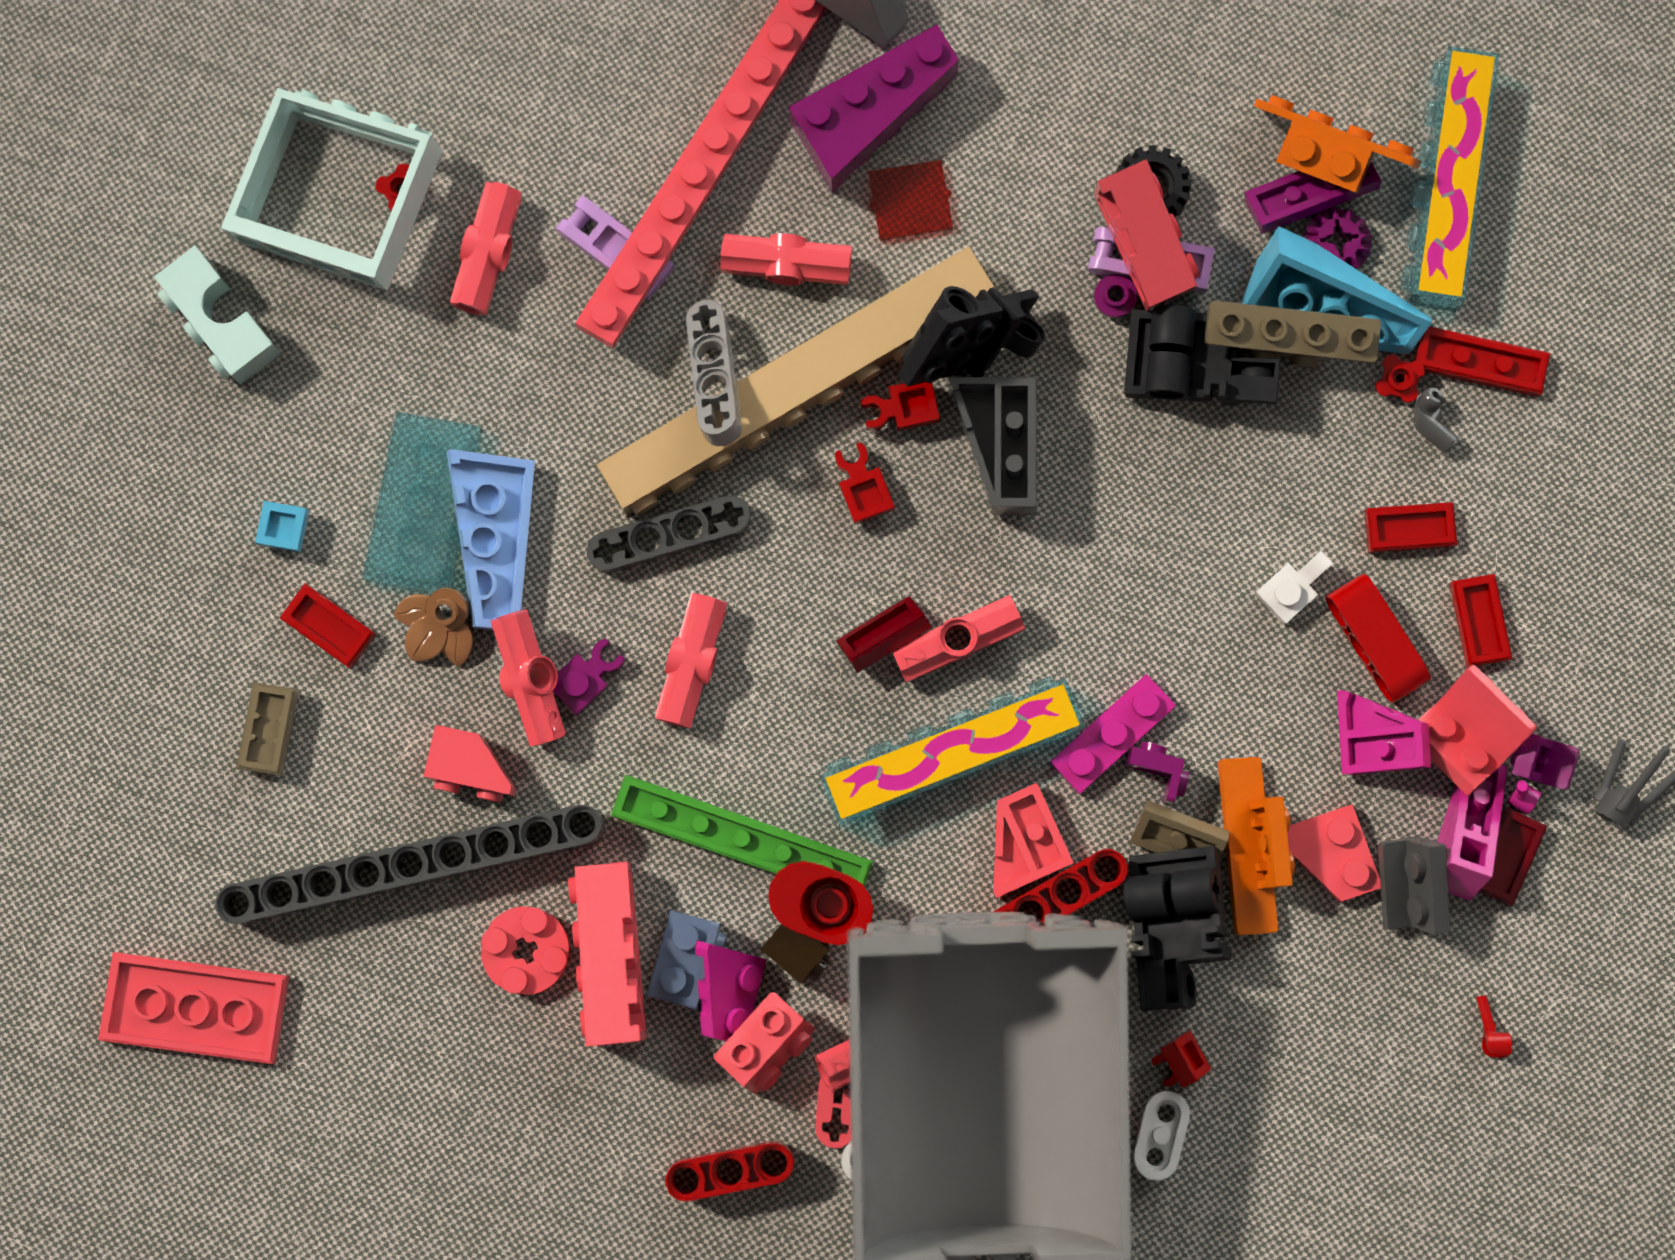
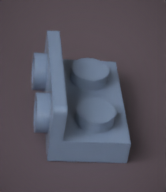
M670 910L647 996L699 1010L701 1000L698 993V981L705 979L704 959L701 956H697L695 952L696 942L701 941L724 948L727 934L720 933L722 924Z

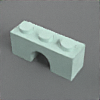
M193 246L154 276L163 288L157 295L173 314L180 310L186 317L188 322L182 327L198 346L204 342L214 353L208 360L223 379L231 375L241 385L281 355L277 347L247 311L229 323L213 321V306L219 297L230 290V287L196 246Z

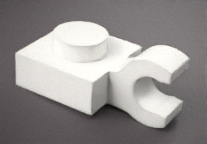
M1322 551L1314 556L1298 572L1287 563L1255 595L1285 625L1318 595L1310 584L1333 563Z

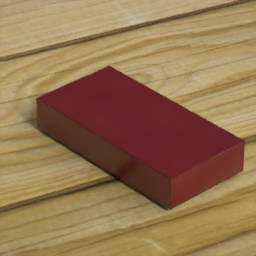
M907 596L840 637L836 642L849 663L858 673L932 627L913 599Z
M1508 807L1504 808L1500 818L1493 875L1479 893L1507 906H1513L1548 826Z

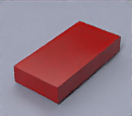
M1453 502L1376 507L1364 510L1368 553L1450 548L1458 545Z
M1495 574L1450 582L1449 586L1466 668H1469L1471 665L1481 666L1513 659Z
M304 583L279 617L349 669L353 668L377 635L306 583Z

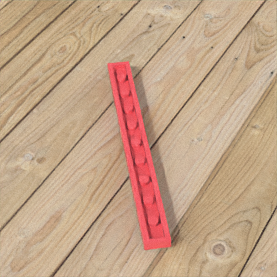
M779 0L575 322L577 329L614 349L826 12L827 8L816 0Z

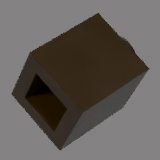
M782 924L760 948L761 951L800 984L806 978L814 983L831 963L825 958L830 950L819 940L792 931Z

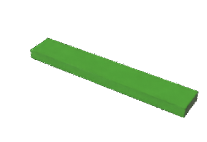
M626 774L610 815L777 874L778 871L788 864L808 861L847 874L861 882L865 887L873 861Z

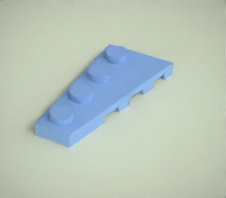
M449 449L447 451L472 626L476 629L493 630L492 619L521 610L535 460Z

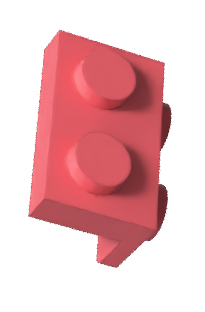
M771 992L716 1052L714 1059L744 1088L757 1095L761 1089L766 1091L778 1081L782 1074L780 1068L791 1056L793 1058L798 1057L806 1050L812 1040L810 1035L816 1028L792 1009L775 992Z

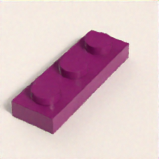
M1371 162L1359 192L1355 193L1297 171L1245 191L1244 202L1260 233L1264 234L1277 229L1278 226L1282 227L1380 189L1381 178Z

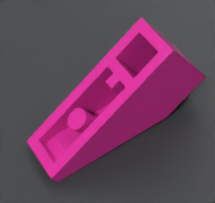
M1502 765L1469 796L1456 784L1454 785L1437 840L1438 843L1445 844L1449 894L1470 901L1492 878L1508 769L1506 766Z

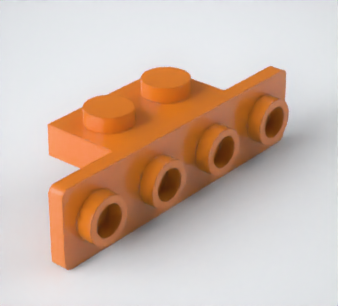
M1274 95L1270 96L1268 102L1258 98L1255 101L1254 107L1292 121L1277 157V163L1355 193L1359 192L1374 153L1416 169L1420 166L1421 161L1411 157L1414 148L1390 139L1387 147L1371 142L1374 133L1351 124L1347 132L1332 127L1334 118L1311 109L1307 117L1292 112L1295 103Z
M1259 757L1221 759L1217 765L1224 830L1230 832L1226 844V856L1234 933L1238 936L1275 933L1278 931L1274 888L1293 886L1292 876L1295 871V861L1292 853L1289 851L1287 832L1290 829V814L1284 806V796L1265 798L1262 762Z

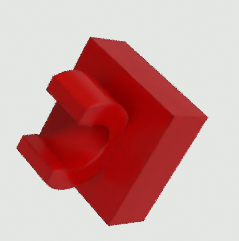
M1191 1030L1169 1041L1160 1048L1161 1052L1151 1060L1153 1066L1161 1062H1168L1173 1074L1163 1081L1166 1087L1173 1086L1179 1082L1180 1086L1184 1088L1198 1081L1212 1069Z

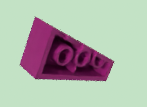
M938 24L789 106L790 124L832 194L853 171L863 166L885 141L894 137L915 113H919L958 76L959 59Z

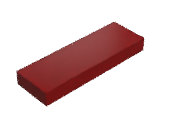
M1429 326L1417 344L1414 361L1421 362L1426 373L1540 397L1543 393L1550 353Z

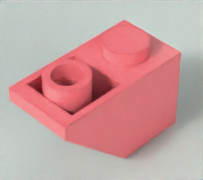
M435 725L424 771V777L435 781L434 789L459 794L461 786L477 789L476 798L502 803L504 795L516 796L517 788L484 737L477 733Z

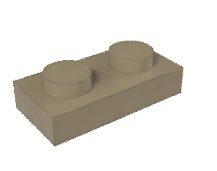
M1146 800L1133 830L1130 843L1155 853L1215 846L1219 848V855L1221 857L1228 842L1230 832Z

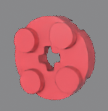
M521 906L503 912L492 921L488 930L484 932L481 941V958L486 973L496 985L514 994L533 995L544 992L554 986L565 972L571 950L570 939L563 924L548 912L533 907ZM523 938L527 943L535 941L538 947L532 953L534 960L531 963H527L524 958L516 959L514 954L519 949L517 942Z

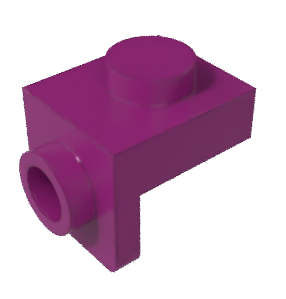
M1532 733L1511 755V765H1514L1511 774L1568 790L1580 750Z
M1142 742L1140 748L1132 747L1129 750L1125 767L1167 777L1162 803L1171 805L1175 802L1176 796L1184 797L1189 779V772L1183 770L1185 759L1166 755L1167 747L1154 743Z

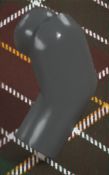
M1431 387L1419 393L1414 401V425L1421 435L1445 453L1457 440L1458 436L1441 423V405L1445 402V397L1439 389Z

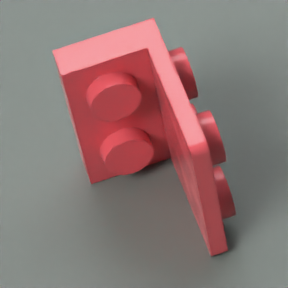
M1471 665L1444 696L1418 719L1429 724L1431 760L1467 796L1498 770L1537 729L1536 725L1527 717L1524 711L1518 708L1475 665Z

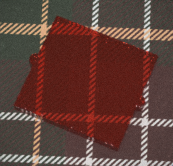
M942 160L868 171L873 199L870 202V210L875 211L879 241L953 229L948 201L952 193L949 189H946Z

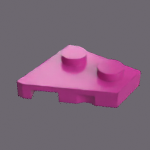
M1345 690L1337 691L1342 775L1352 776L1431 768L1428 723Z
M697 941L695 952L697 956H701L704 959L705 979L698 981L699 999L702 1003V1011L700 1013L701 1035L727 1041L753 1013L767 959Z

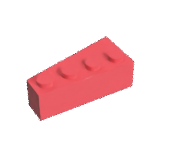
M618 862L574 867L575 877L568 878L570 903L577 904L578 921L572 922L574 947L580 948L581 966H576L578 992L583 994V1010L580 1011V1024L586 1046L646 1040L647 1028L631 863Z

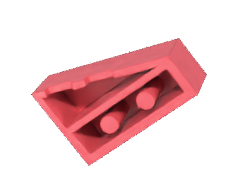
M1147 159L1099 180L1093 195L1145 310H1152L1155 306L1163 305L1193 291L1197 287L1195 278L1200 277L1198 267L1190 253L1185 254L1179 241V238L1182 237L1180 227L1172 213L1169 214L1163 201L1164 193L1156 175L1152 173Z

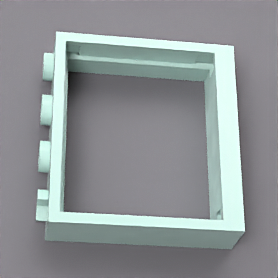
M277 88L221 229L238 243L388 291L443 149L432 138V132L420 129L417 124L409 123L407 128L394 124V120L378 112L371 111L369 116L357 113L353 106L340 100H332V103L328 104L319 101L316 95L304 89L301 92L295 90V93ZM298 119L414 154L373 259L257 222Z

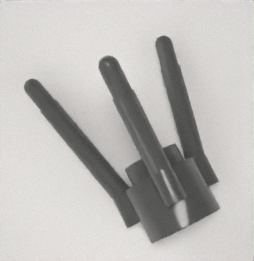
M1619 739L1610 758L1602 783L1592 797L1599 802L1594 812L1620 830H1625L1628 824L1634 825L1640 815L1675 783L1674 770L1639 802L1640 797L1638 794L1670 753L1669 746H1663L1630 789L1617 784L1613 790L1610 788L1626 746V741Z

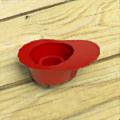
M800 861L788 864L778 871L770 883L768 893L770 910L779 923L792 931L824 943L842 945L848 943V933L852 929L862 928L864 934L867 930V924L871 923L873 914L871 895L861 882L842 872L818 863Z

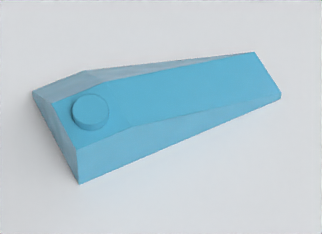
M1279 226L1258 257L1241 304L1379 319L1381 321L1378 350L1407 355L1411 353L1432 323L1431 317L1320 245Z

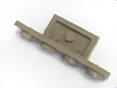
M1211 301L1208 304L1205 343L1207 345L1239 348V353L1250 354V358L1276 359L1278 357L1292 359L1291 366L1315 369L1318 368V362L1330 359L1373 363L1377 361L1381 321L1373 318Z

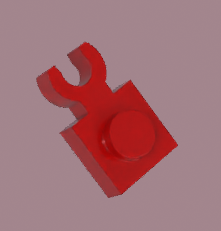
M925 382L909 387L904 383L889 386L890 399L883 400L879 396L872 395L861 400L862 409L876 407L880 411V416L877 419L865 422L866 430L868 431L880 430L888 421L894 419L897 431L940 422L932 383Z
M861 442L856 444L860 457L855 463H847L843 459L840 450L835 452L837 467L849 476V479L839 482V487L854 525L895 510L880 468L878 467L867 472L868 452Z

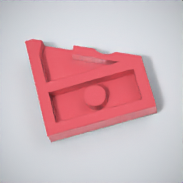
M1038 783L997 800L993 893L996 898L1073 864V860Z
M1353 804L1290 825V829L1287 832L1289 851L1299 861V864L1310 875L1314 876L1323 885V888L1338 902L1381 888L1380 877Z

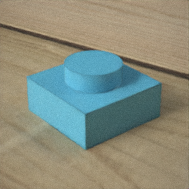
M263 501L255 543L259 546L301 553L309 510L303 507Z

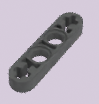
M734 495L723 496L603 531L594 535L589 541L587 557L592 566L598 571L613 573L737 537L749 528L751 522L750 509L747 503L740 497ZM733 505L735 511H743L744 515L737 518V526L730 527L727 521H721L714 524L718 532L710 534L709 523L704 512L712 510V518L715 519L725 515V507ZM686 517H695L702 523L701 534L693 540L683 539L678 534V525ZM645 529L656 530L661 537L660 545L652 552L641 551L636 545L638 534ZM628 534L629 546L635 555L634 557L627 559V552L622 550L612 555L613 562L605 563L602 557L595 558V553L601 551V543L608 542L612 548L623 546L624 543L620 537Z

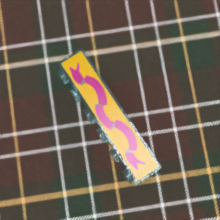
M1448 46L1441 59H1435L1433 62L1430 85L1436 86L1434 101H1428L1424 116V126H1430L1429 139L1422 142L1418 158L1421 161L1419 167H1424L1423 181L1416 183L1412 200V207L1419 208L1417 223H1411L1406 243L1407 249H1413L1411 265L1405 264L1400 286L1401 290L1407 291L1406 302L1412 306L1457 312L1465 302L1500 54Z
M1053 676L1043 678L1028 685L1031 692L1014 698L1012 692L1000 695L988 701L990 708L977 714L973 713L972 708L962 710L947 717L949 725L933 731L931 724L906 733L909 740L896 746H892L891 741L887 740L867 748L868 757L852 763L850 757L847 756L825 765L827 773L820 775V779L839 828L1082 732L1086 727L1066 678L1055 682Z

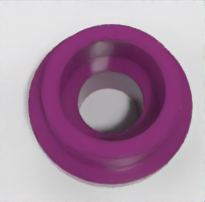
M1109 275L1103 278L1097 284L1094 291V303L1097 309L1103 315L1111 318H1120L1130 313L1137 300V291L1134 284L1122 275ZM1111 289H1118L1123 293L1124 298L1121 301L1114 302L1108 297V292Z

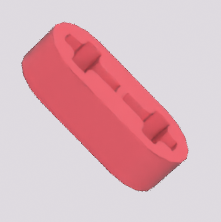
M820 1077L815 1124L816 1135L825 1146L833 1149L842 1148L851 1141L850 1088H844L842 1103L833 1102L834 1092L831 1093L822 1077ZM833 1108H841V1123L848 1125L849 1128L848 1133L843 1132L840 1134L839 1140H831L830 1132L823 1131L822 1127L823 1123L831 1121Z

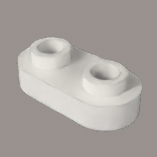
M1159 1091L1148 1098L1143 1109L1132 1159L1137 1171L1150 1180H1163L1171 1176L1175 1172L1180 1159L1189 1123L1190 1110L1185 1099L1175 1092ZM1168 1104L1173 1109V1117L1169 1121L1163 1122L1158 1117V1109L1162 1105ZM1153 1148L1160 1149L1163 1155L1162 1161L1157 1165H1151L1147 1161V1153Z

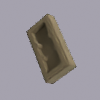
M253 682L236 768L283 776L299 693L297 689Z

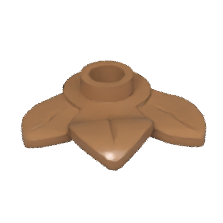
M440 588L430 596L412 594L401 601L394 612V617L404 625L410 626L405 638V648L412 661H427L436 657L440 652L456 666H461L468 659L474 645V634L466 622L469 615V605L461 592L453 588ZM440 605L449 606L452 610V616L447 617L443 615L440 611Z

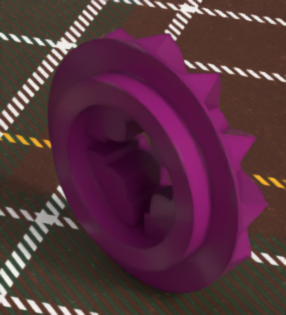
M1332 207L1329 210L1317 213L1308 223L1303 238L1320 245L1355 269L1360 268L1371 253L1373 235L1369 232L1366 219H1361L1354 214L1352 209L1343 210ZM1336 225L1342 237L1352 239L1344 244L1341 257L1335 244L1324 242L1332 237Z

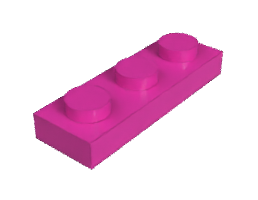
M1145 674L1049 763L1079 795L1176 705Z

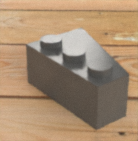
M949 377L950 388L993 516L1036 515L1037 377Z

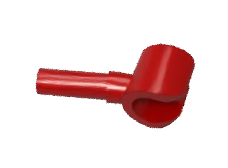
M1487 995L1476 997L1484 1030L1482 1051L1489 1057L1505 1058L1512 1052L1510 1033L1496 1032Z

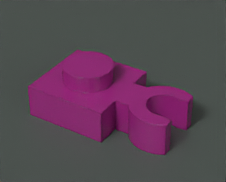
M606 638L594 645L592 658L588 662H585L577 654L557 673V685L553 692L576 716H579L609 687L601 677L605 673H613L620 670L626 661L622 655H619L611 663H606L602 660V652L610 645Z

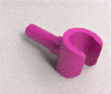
M1519 780L1515 791L1508 798L1507 803L1525 814H1529L1538 802L1541 792L1529 786L1527 782Z

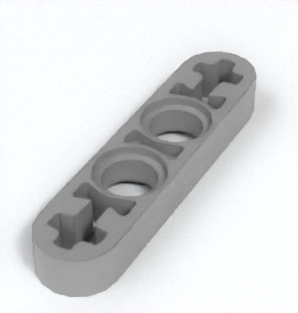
M709 299L695 303L688 310L686 315L687 334L699 427L706 441L711 445L726 446L739 437L742 422L729 322L721 305L717 301ZM710 318L709 322L712 333L706 334L703 326L705 325V319ZM714 348L722 350L716 360L711 362L701 361L706 351ZM718 382L726 383L724 391L716 396L705 395L707 388L712 384ZM715 411H721L725 418L720 428H716L718 421Z

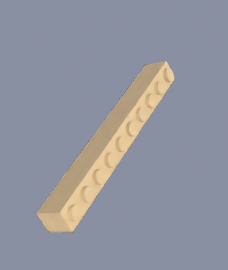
M970 247L964 248L736 382L742 429L739 437L734 442L726 446H714L707 442L699 427L695 406L596 464L625 515L628 516L635 512L636 516L650 511L658 505L657 498L672 490L674 494L682 492L696 482L694 476L707 468L711 472L723 468L733 460L731 454L746 446L748 450H752L762 445L770 438L769 432L782 424L785 428L796 425L806 418V410L818 403H821L822 406H827L844 395L843 388L855 381H858L859 385L869 382L881 373L879 367L893 359L896 363L902 362L903 353L920 326L925 322V318L946 287H960L970 292L975 298L980 290L985 289L988 292L990 288L994 287ZM715 411L718 421L716 428H720L725 418L721 411Z

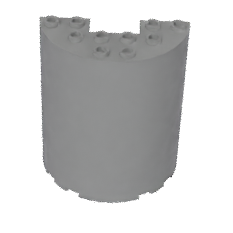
M964 912L911 916L909 926H901V921L890 919L867 924V933L863 934L862 928L852 929L848 933L853 1260H973V1255H991V1258L996 1260H1013L1018 1258V1253H1032L1036 1260H1131L1127 928L1106 920H1094V927H1090L1089 921L1080 920V916L1047 914L1045 915V922H1036L1035 916L1025 915V912Z

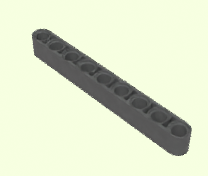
M574 805L230 884L218 893L215 900V909L218 916L228 923L241 925L257 923L588 847L598 843L603 837L605 821L603 816L593 807ZM581 814H590L595 820L594 831L587 837H577L573 831L574 820ZM546 823L551 828L552 838L546 846L536 848L530 840V833L536 825ZM503 833L509 841L507 852L500 857H492L488 851V841L493 835ZM460 843L465 849V859L459 866L450 867L446 863L445 852L450 845ZM417 853L422 860L421 871L416 876L407 877L402 869L403 860L407 855ZM374 863L379 870L378 880L374 885L365 887L359 879V873L364 865ZM329 872L334 876L336 886L329 896L322 897L317 890V881L322 874ZM286 882L292 889V898L287 905L280 907L274 900V891L279 884ZM243 892L249 900V907L242 916L238 917L231 909V902L236 894Z

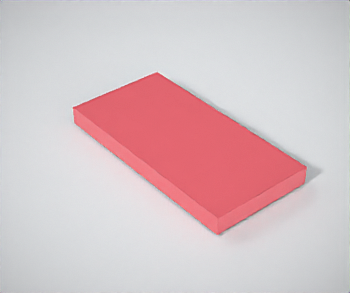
M113 952L98 1040L276 1064L289 976Z

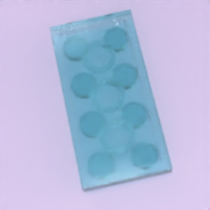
M396 412L362 577L365 582L433 593L440 588L452 587L460 539L447 451L453 449L478 453L483 432L481 426Z

